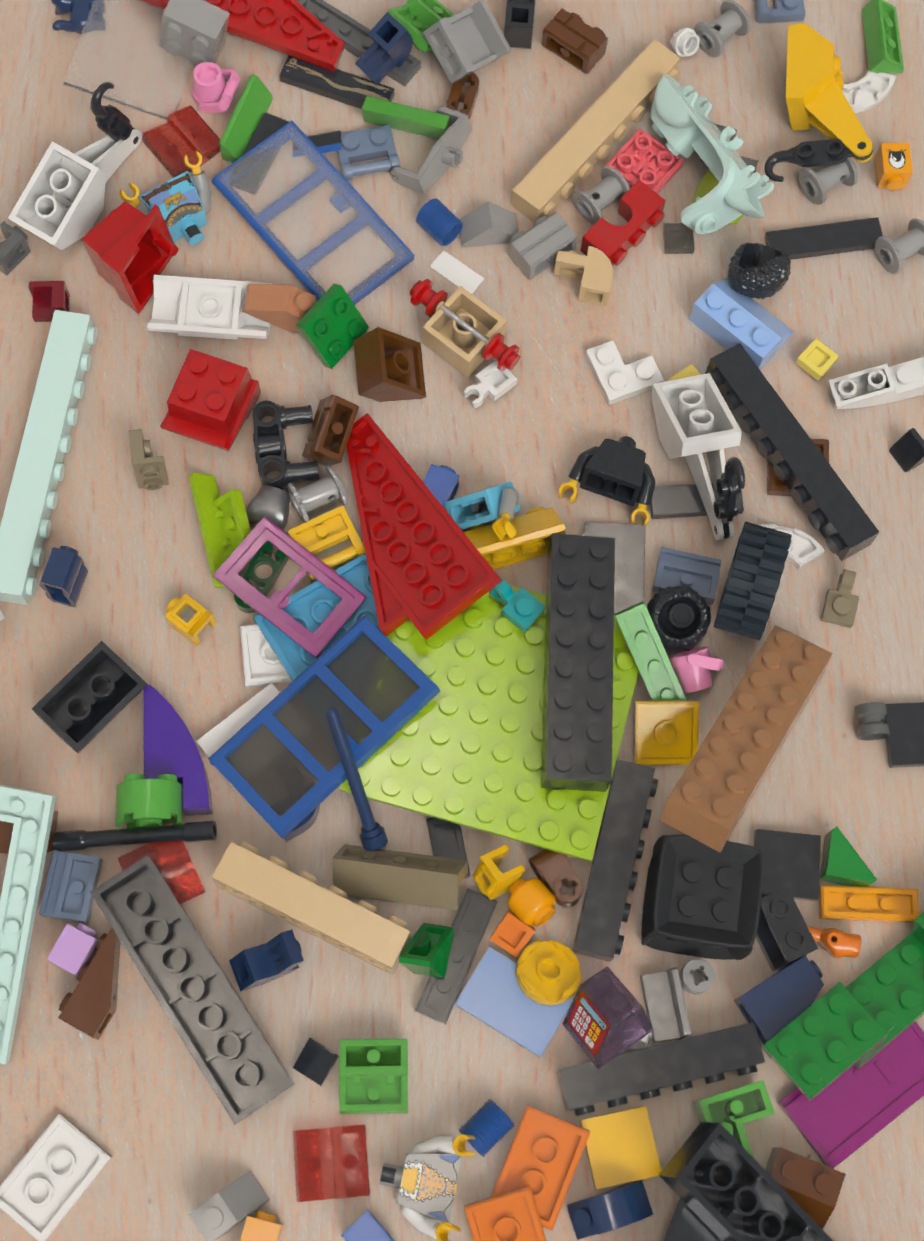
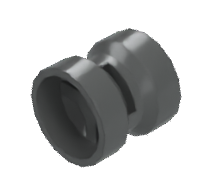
M870 702L855 706V717L861 724L857 728L859 740H879L890 736L889 725L884 722L887 715L885 703Z

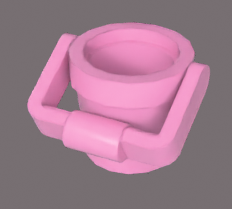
M203 62L196 66L193 72L191 90L199 111L203 113H222L228 110L240 81V76L234 69H221L213 62Z
M708 647L694 648L668 657L684 693H691L713 686L711 669L720 671L724 666L722 659L709 654Z

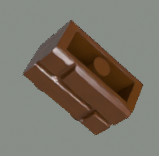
M561 8L554 16V19L544 28L541 45L585 74H588L604 56L608 38L600 28H592L584 23L577 13H569Z
M336 395L321 399L307 438L309 442L305 444L302 456L312 461L318 460V463L323 466H333L334 464L341 463L359 406Z

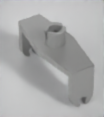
M440 106L436 113L450 116V128L438 139L418 174L400 167H394L390 174H394L392 179L401 186L425 194L450 166L453 168L459 167L458 163L461 164L463 159V152L460 149L472 131L468 115Z

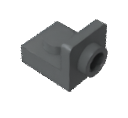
M3 221L0 224V228L6 240L0 242V271L7 276L31 251L26 242L28 239L27 235L18 226L12 228Z

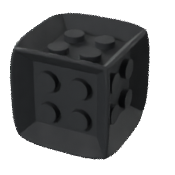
M688 835L660 836L653 846V855L647 874L641 923V944L660 951L709 959L742 960L750 955L753 950L760 916L764 874L762 850L749 845L727 841L720 853Z

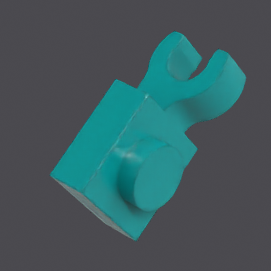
M501 579L502 581L492 588L489 594L505 605L500 614L525 633L544 612L546 606L522 587L517 593H514L510 585Z

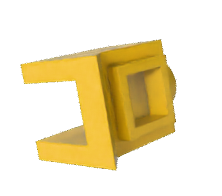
M186 593L181 599L178 597L172 599L165 610L167 612L165 618L168 625L196 647L201 642L198 634L207 624L212 628L217 624L214 614L206 610Z
M506 844L480 856L481 862L472 874L479 890L488 896L490 900L509 892L510 887L519 880L525 871L522 865L504 874L498 869V866L510 850Z

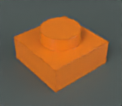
M508 910L489 939L517 958L534 934L535 928L526 925L513 912Z

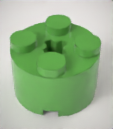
M127 774L124 776V782L116 785V827L121 828L123 823L127 824V828L164 826V824L170 823L182 825V785L177 782L176 775L163 774L159 775L158 779H144L145 776L143 774Z

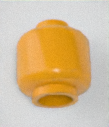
M521 878L510 887L509 892L511 895L507 902L508 908L526 925L540 927L555 914L556 897L540 879L531 878L525 881L524 878Z

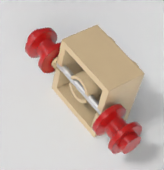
M429 279L419 280L413 285L410 290V303L414 306L424 305L426 307L425 314L431 317L422 327V343L467 378L484 360L491 358L498 361L497 369L501 372L506 369L512 370L520 359L518 354L520 348L515 344L508 347L503 343L506 335V319L462 286L446 301L448 293L444 290L438 293L432 289L433 282Z

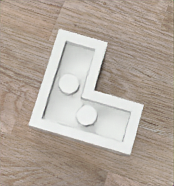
M613 340L590 348L585 352V357L608 405L652 390L654 383L664 382L652 355L625 365Z

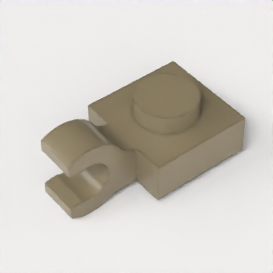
M844 569L843 574L839 576L837 590L829 589L827 591L820 621L847 628L853 626L860 597L851 594L856 572Z

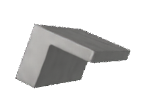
M674 967L668 971L641 975L640 979L648 1020L653 1033V1043L685 1038L691 1035L678 968Z

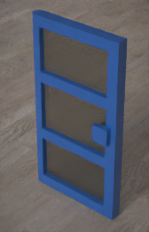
M363 616L213 753L208 760L283 839L347 779L325 712L329 707H335L339 711L357 768H359L441 691L368 618Z

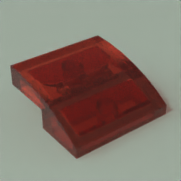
M191 105L167 116V123L144 132L142 137L143 143L173 178L186 171L192 172V169L188 168L184 163L185 155H187L188 162L191 165H196L198 157L195 151H198L202 156V163L200 165L202 166L220 152L219 142L221 139Z
M183 841L148 843L118 857L122 870H125L146 855L152 857L181 904L205 893V888Z
M365 1125L293 1131L297 1202L370 1196Z

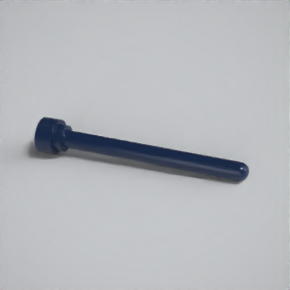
M329 707L325 712L363 825L359 835L362 846L367 851L380 849L388 842L385 829L374 820L339 711L335 707Z

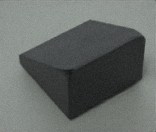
M914 428L906 432L889 450L904 472H909L924 462V440Z
M309 1038L293 1069L322 1086L339 1056L312 1038Z

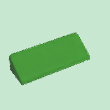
M871 0L862 9L869 71L874 73H902L904 65L896 7L884 0Z
M252 74L219 142L221 156L225 161L234 163L242 157L273 100L271 92L257 75Z
M369 96L366 97L362 106L364 122L381 126L390 124V127L393 129L434 139H439L449 128L450 116Z

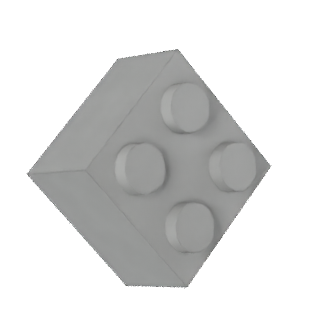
M170 0L162 14L159 47L169 54L178 55L189 60L195 66L203 62L215 63L225 45L230 13L204 0Z

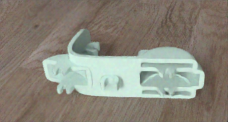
M663 74L658 82L651 107L650 117L654 122L652 128L660 137H665L668 140L665 145L675 156L681 154L688 158L696 151L719 181L718 185L702 198L697 197L696 202L681 212L680 218L682 223L697 234H708L719 230L742 214L752 218L765 217L760 199L773 191L774 183H767L769 177L766 175L761 176L758 172L753 173L755 167L752 165L747 166L736 152V149H739L744 141L739 136L730 141V138L736 133L735 129L728 126L721 133L708 116L712 109V103H706L707 97L701 96L697 99L698 93L692 92L694 88L691 85L683 88L673 77Z

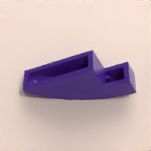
M148 685L144 689V779H158V776L163 774L176 775L177 782L183 784V810L187 815L213 814L208 775L198 747L175 709L155 688Z

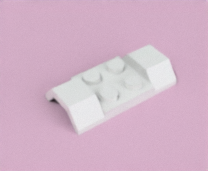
M154 275V302L152 317L147 324L148 331L178 333V336L238 340V337L268 338L271 324L242 311L247 285L250 283H272Z

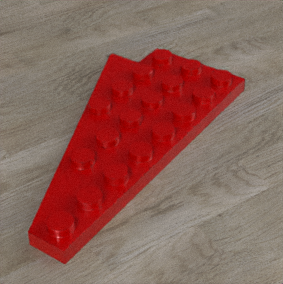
M170 0L140 1L165 9ZM204 0L230 13L227 33L333 72L335 71L344 51L345 43L296 0Z
M366 413L353 424L346 447L379 629L385 636H388L410 619L421 635L427 640L502 580L371 416Z

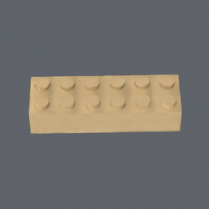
M241 841L240 845L230 842L212 876V879L220 889L392 975L394 974L399 964V955L411 940L410 930L406 927V922L392 915H389L388 919L378 915L376 912L377 908L365 901L359 900L358 904L351 902L347 898L348 894L332 885L327 890L317 883L318 879L311 874L300 870L297 875L287 868L288 864L274 856H270L269 860H267L258 853L259 850L246 842Z

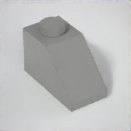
M249 1171L216 1193L191 1212L189 1216L206 1241H216L270 1199L252 1172Z

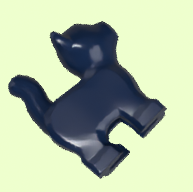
M51 0L56 7V15L71 12L70 21L57 20L53 23L52 27L55 31L64 30L78 34H89L95 31L106 32L105 20H103V14H105L104 0Z

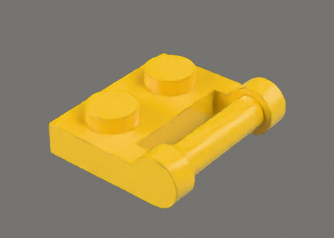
M343 505L287 531L290 537L313 555L349 539L352 546L321 560L331 569L366 553L365 547ZM307 572L311 581L316 579Z

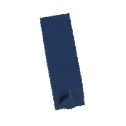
M804 956L734 1000L748 1023H755L762 1046L813 1004L824 986L820 979L823 975L818 965L813 960L809 961Z

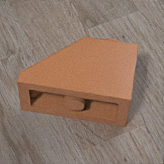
M250 283L247 285L242 312L295 333L299 331L296 324L315 305L316 296L292 285Z

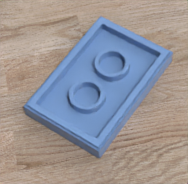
M489 947L455 1005L540 1058L574 998L571 997L566 1002L553 1006L539 1004L528 998L518 985L515 976L516 963Z

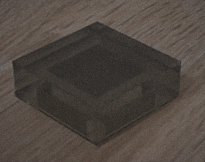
M664 223V254H693L695 249L694 231L683 223Z

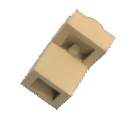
M589 246L587 256L580 255L575 251L564 252L558 250L554 275L582 280L578 301L607 306L613 277V268L609 258L601 250Z

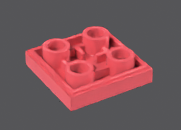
M640 128L605 166L618 170L624 176L630 188L638 180H641L658 194L683 167L685 160L680 156H675L666 146Z

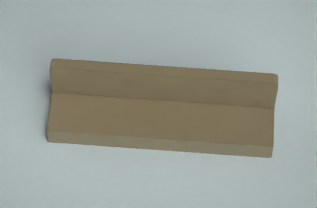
M344 844L332 858L333 886L343 890L349 896L454 911L460 907V883L468 873L467 860L385 849L367 851L362 846Z

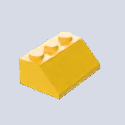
M537 507L526 512V515L513 517L510 520L517 531L513 538L506 534L503 537V541H501L492 529L493 524L485 526V524L475 525L464 533L493 570L548 555V546L552 534H565L566 528L552 507L547 509Z

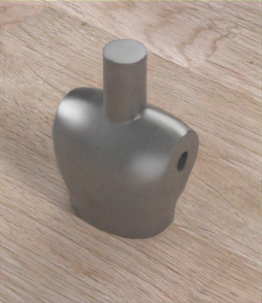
M262 485L248 505V520L258 524L266 517L280 529H283L286 526L289 515V493L276 487Z

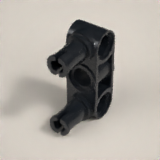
M261 401L256 404L252 413L254 426L253 441L261 485H268L283 490L289 483L293 484L296 481L320 479L318 460L290 464V461H286L287 453L284 430L287 429V426L312 424L311 405L284 408V405L279 406V404L271 401ZM265 416L274 417L271 422L260 421ZM272 471H277L280 473V475L274 479L266 477V475Z

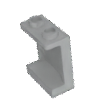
M479 0L471 7L449 18L444 17L423 32L451 84L496 61L511 50L485 0Z

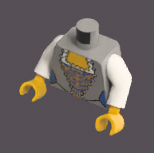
M462 1134L457 1137L436 1136L416 1144L412 1152L406 1154L404 1167L383 1164L379 1184L399 1188L397 1203L401 1204L402 1215L419 1232L431 1236L438 1241H449L448 1233L452 1229L461 1231L460 1227L450 1223L462 1156L471 1157L475 1155V1152H468L465 1148L468 1139H476L473 1135Z

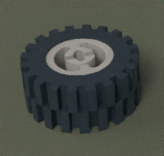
M745 521L716 614L715 628L760 641L779 588L789 552L791 534Z

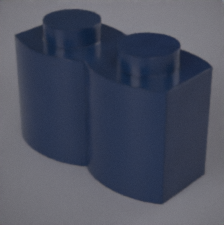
M60 546V548H52L39 586L46 591L45 595L51 601L76 607L88 574V569L84 566L82 558L78 555L79 552L71 547Z

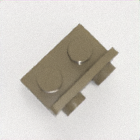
M142 429L129 430L132 465L138 488L157 490L164 485H169L164 457H153L150 440H144Z

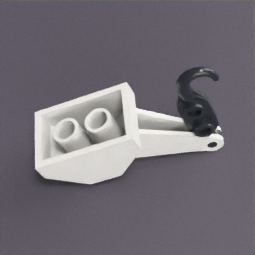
M104 82L99 85L94 91L90 102V108L95 115L97 126L107 136L76 153H72L52 141L8 217L11 221L60 250H64L92 229L104 208L105 183L132 151L139 146L142 139L141 131L132 127L130 119L119 109L112 105H101V99L105 91L114 88V84L111 82Z
M710 373L654 383L652 385L651 398L659 440L668 458L685 456L709 517L715 539L732 538L734 536L733 517L738 514L736 495L740 494L741 489L745 487V473L743 465L738 458L731 457L725 463L724 448L740 445L742 434L740 427ZM704 452L707 453L713 488L702 453Z

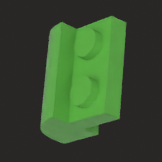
M408 0L406 5L392 8L388 11L390 15L407 29L417 49L425 53L432 52L434 55L435 53L423 32L440 19L455 15L437 0Z
M408 1039L340 1040L339 1113L408 1114Z

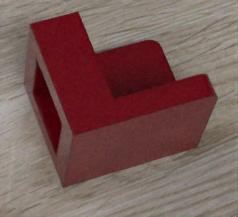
M64 281L29 282V290L33 297L32 318L35 322H52L55 310L69 312L70 294Z

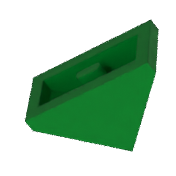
M837 826L825 835L819 880L859 887H867L877 880Z
M423 923L399 955V963L413 974L445 978L454 936V927Z

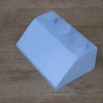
M728 279L713 283L694 303L689 317L693 324L726 350L741 344L759 370L794 334L793 330L755 300L736 292Z

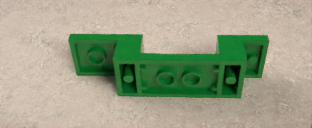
M924 912L914 920L911 934L846 988L840 982L763 1045L765 1052L809 1102L853 1065L860 1069L924 1015Z

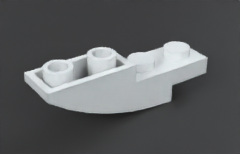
M924 357L888 367L886 363L828 380L836 408L852 409L876 406L923 395Z

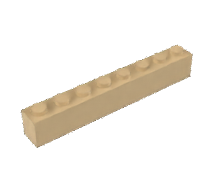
M654 39L512 190L511 206L534 223L542 216L550 217L553 215L562 198L567 199L574 191L575 184L580 179L585 180L589 176L593 165L598 160L602 161L605 159L612 144L615 141L620 142L627 134L628 127L633 122L638 123L641 120L646 108L653 103L658 82L663 74H668L675 80L678 79L681 58Z

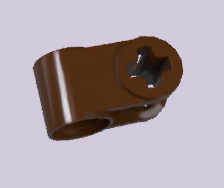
M544 849L528 859L538 879L555 895L557 905L563 908H570L579 902L583 891V884L571 866L567 855ZM563 884L567 888L574 887L572 896L568 893L561 894Z

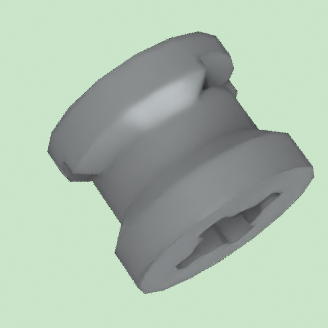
M703 959L691 960L682 967L679 973L682 988L693 995L702 994L710 989L715 982L716 976L712 965Z

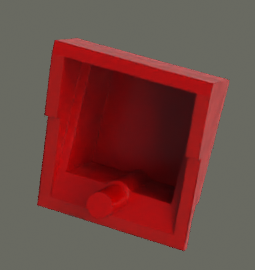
M124 201L81 239L98 274L116 290L119 298L138 314L143 310L154 293V275H161L171 258L179 250L174 244L162 213L156 204L150 213L145 215Z
M190 349L167 400L168 412L160 428L229 452L261 394L259 381L251 378L246 367Z

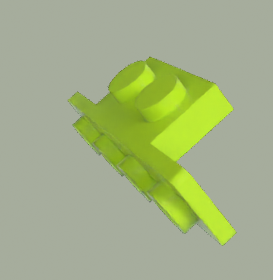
M192 473L189 475V481L213 583L216 588H226L213 578V574L251 532L241 490L231 489L220 496L215 476Z

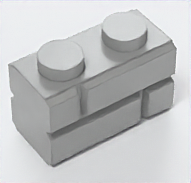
M554 213L550 217L545 215L534 223L533 228L527 232L519 231L511 238L509 257L520 268L526 278L530 280L556 262L558 250L564 252L575 250L577 235L569 225H566V222L558 213Z

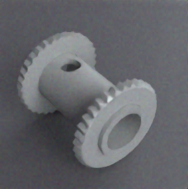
M725 0L721 4V15L712 23L698 22L694 27V31L700 39L699 47L711 57H719L723 53V42L731 35L736 33L743 36L750 31V20L746 11L733 0Z
M851 157L838 165L823 166L815 172L806 167L801 169L799 173V183L803 193L816 205H821L826 201V191L841 182L849 187L853 186L858 179L857 168Z
M605 166L601 170L602 181L588 192L579 189L573 193V203L577 211L591 224H595L603 216L601 211L616 198L620 200L630 189L624 176L613 167Z
M917 218L910 220L907 226L908 232L893 240L885 236L878 237L875 243L876 255L888 272L898 274L903 267L902 261L918 252L924 256V221Z
M329 465L326 466L327 477L298 490L295 489L292 483H289L287 486L292 505L304 522L309 521L307 512L339 498L343 505H346L348 502L346 491L339 475Z

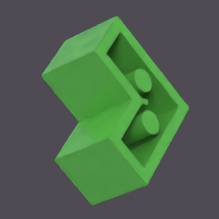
M764 1080L693 1102L699 1122L720 1123L752 1157L753 1154L743 1124L775 1114Z

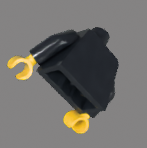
M623 436L619 441L609 438L604 439L600 446H594L579 454L568 476L570 477L569 482L562 484L559 488L560 499L566 490H572L574 493L569 502L570 504L574 503L578 497L576 486L580 482L579 488L633 507L635 503H638L637 509L630 515L629 523L633 525L635 515L639 514L644 518L643 525H646L650 519L646 508L647 505H651L655 487V478L650 465L645 463L646 453L635 448L636 442L631 437Z

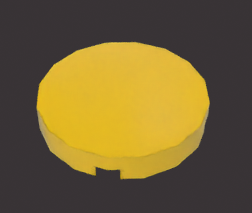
M539 940L524 948L516 963L515 976L519 987L528 998L539 1004L553 1006L566 1002L575 994L581 983L582 974L579 968L580 962L578 957L568 946L555 940H550L549 942H541Z

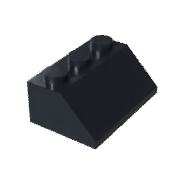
M101 641L32 710L61 740L79 754L148 684Z

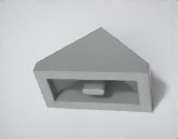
M491 202L483 204L459 219L463 223V228L460 232L462 248L510 243L511 238L518 233L516 214Z

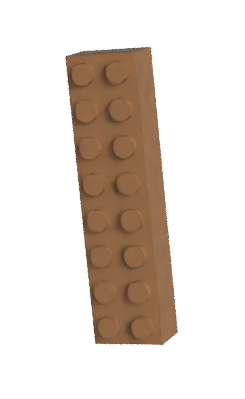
M775 625L669 795L660 821L721 853L820 682L833 653Z

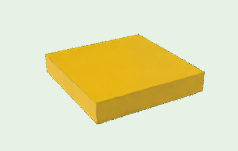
M634 700L633 763L640 765H689L699 749V701Z
M647 1106L580 1120L581 1127L590 1131L585 1147L595 1190L659 1176L661 1166Z

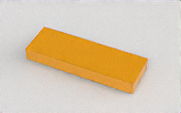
M819 886V919L914 923V920L919 916L918 889Z

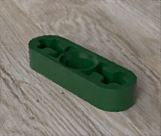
M269 541L256 553L243 576V579L253 586L252 582H249L252 580L257 585L256 589L266 597L289 559L288 556L278 549L275 554V560L279 562L276 563L271 558L274 547ZM263 564L269 565L273 569L271 576L266 579L258 578L255 575L257 567ZM234 594L236 605L242 612H256Z

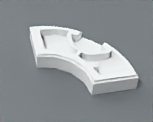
M868 70L867 74L859 81L844 84L842 92L854 113L862 112L876 106L888 95L896 76L889 73H874Z

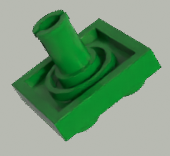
M336 283L325 292L296 324L322 364L330 369H333L354 345L353 340L361 337L369 328L342 285Z

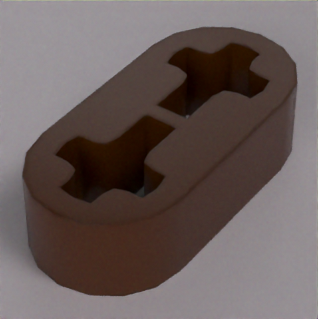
M471 73L454 82L447 100V108L457 110L459 102L463 103V109H461L460 113L468 115L469 119L479 93V78L475 73ZM470 83L471 85L468 86L467 92H462V86Z

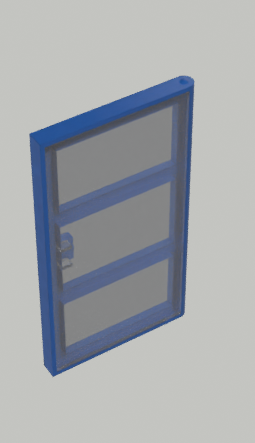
M293 121L287 123L213 177L211 181L305 288L316 296L317 301L336 283L342 285L355 305L414 260L413 252Z

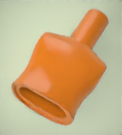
M807 926L814 941L819 942L830 956L834 958H857L862 944L861 935L847 933L836 928L818 929Z

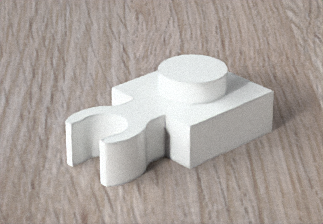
M495 360L475 375V381L478 384L467 387L464 391V398L466 399L471 394L477 395L478 399L472 402V407L478 408L488 395L495 401L517 385V378L508 369L503 372L497 369L498 361Z

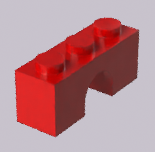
M638 180L620 199L618 214L628 223L622 226H615L601 217L583 235L580 251L587 256L589 246L595 247L609 258L612 266L614 264L618 266L625 259L628 253L627 250L632 245L638 246L645 238L646 231L651 226L653 228L657 227L663 220L666 200L641 180Z

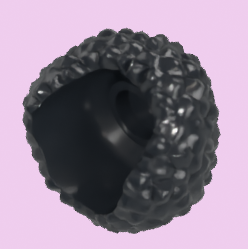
M745 243L740 245L731 257L728 268V277L736 292L750 298L765 299L775 295L786 284L791 273V261L782 249L763 244L759 245L758 243Z
M668 586L660 588L659 593H655L647 604L650 617L664 649L689 651L693 649L706 635L708 626L711 623V608L707 606L705 598L700 596L691 587Z

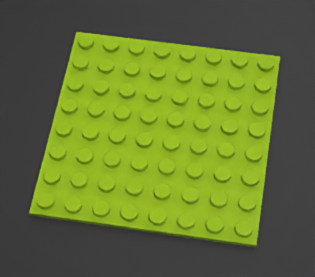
M510 585L514 593H517L521 589L519 587ZM526 590L546 606V595ZM489 591L427 640L421 635L410 619L386 636L439 687L441 692L358 768L367 799L591 862L610 786L606 792L541 788L546 608L524 633L500 614L505 605L493 598ZM615 615L612 778L639 672ZM381 651L365 705L383 722L419 687ZM361 720L355 737L358 745L372 732ZM346 779L341 784L339 791L352 794Z

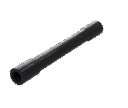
M215 821L187 822L182 825L126 829L60 831L53 834V848L59 851L83 850L89 847L174 841H212L217 838V826Z

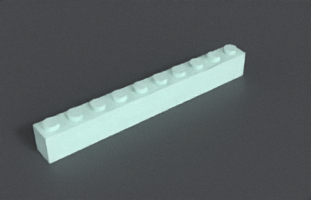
M61 310L54 311L0 526V601L28 605L30 596H34L37 590V578H35L37 567H41L44 561V549H42L44 538H48L51 532V520H49L51 509L55 510L57 507L58 492L56 489L58 481H62L65 474L63 460L65 453L68 454L71 449V427L75 426L78 420V408L76 406L78 398L82 399L84 395L85 382L83 377L85 371L88 372L90 370L91 354L89 353L91 345L96 344L98 329L94 326L91 316L87 314Z

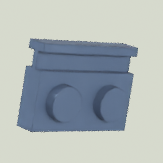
M661 547L652 591L659 593L660 588L668 586L691 587L700 596L705 598L706 603L713 604L716 597L722 560Z
M54 850L39 915L88 924L94 900L90 892L97 887L103 859L96 856Z

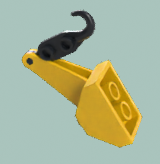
M806 23L788 25L786 103L792 131L809 130L814 126L830 140L802 142L793 148L775 152L769 156L765 162L764 171L765 175L774 182H782L784 180L783 176H778L773 172L775 164L780 162H789L801 167L838 165L849 157L863 163L869 161L873 156L872 141L869 139L842 92L844 90V76L841 73V56L835 55L833 43Z

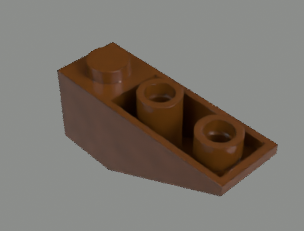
M112 928L108 934L103 933L94 948V951L97 952L90 964L87 962L81 968L77 976V981H79L73 993L69 992L66 994L59 1006L61 1011L59 1019L97 1040L100 1039L110 1022L117 1005L121 941Z

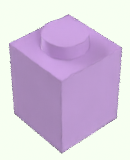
M78 923L76 928L66 924L46 960L78 976L84 964L87 962L90 964L96 954L94 948L98 940L93 938L96 931L81 923Z

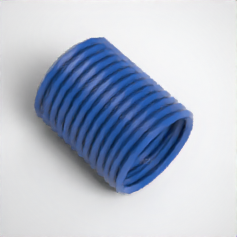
M437 198L425 203L416 216V222L441 246H446L454 241L463 228V223Z
M488 1099V1102L484 1103V1106L479 1108L477 1113H474L472 1118L459 1128V1132L464 1135L475 1136V1140L468 1139L467 1141L482 1157H485V1154L492 1150V1147L497 1145V1142L502 1140V1137L507 1135L509 1130H512L514 1123L495 1102Z

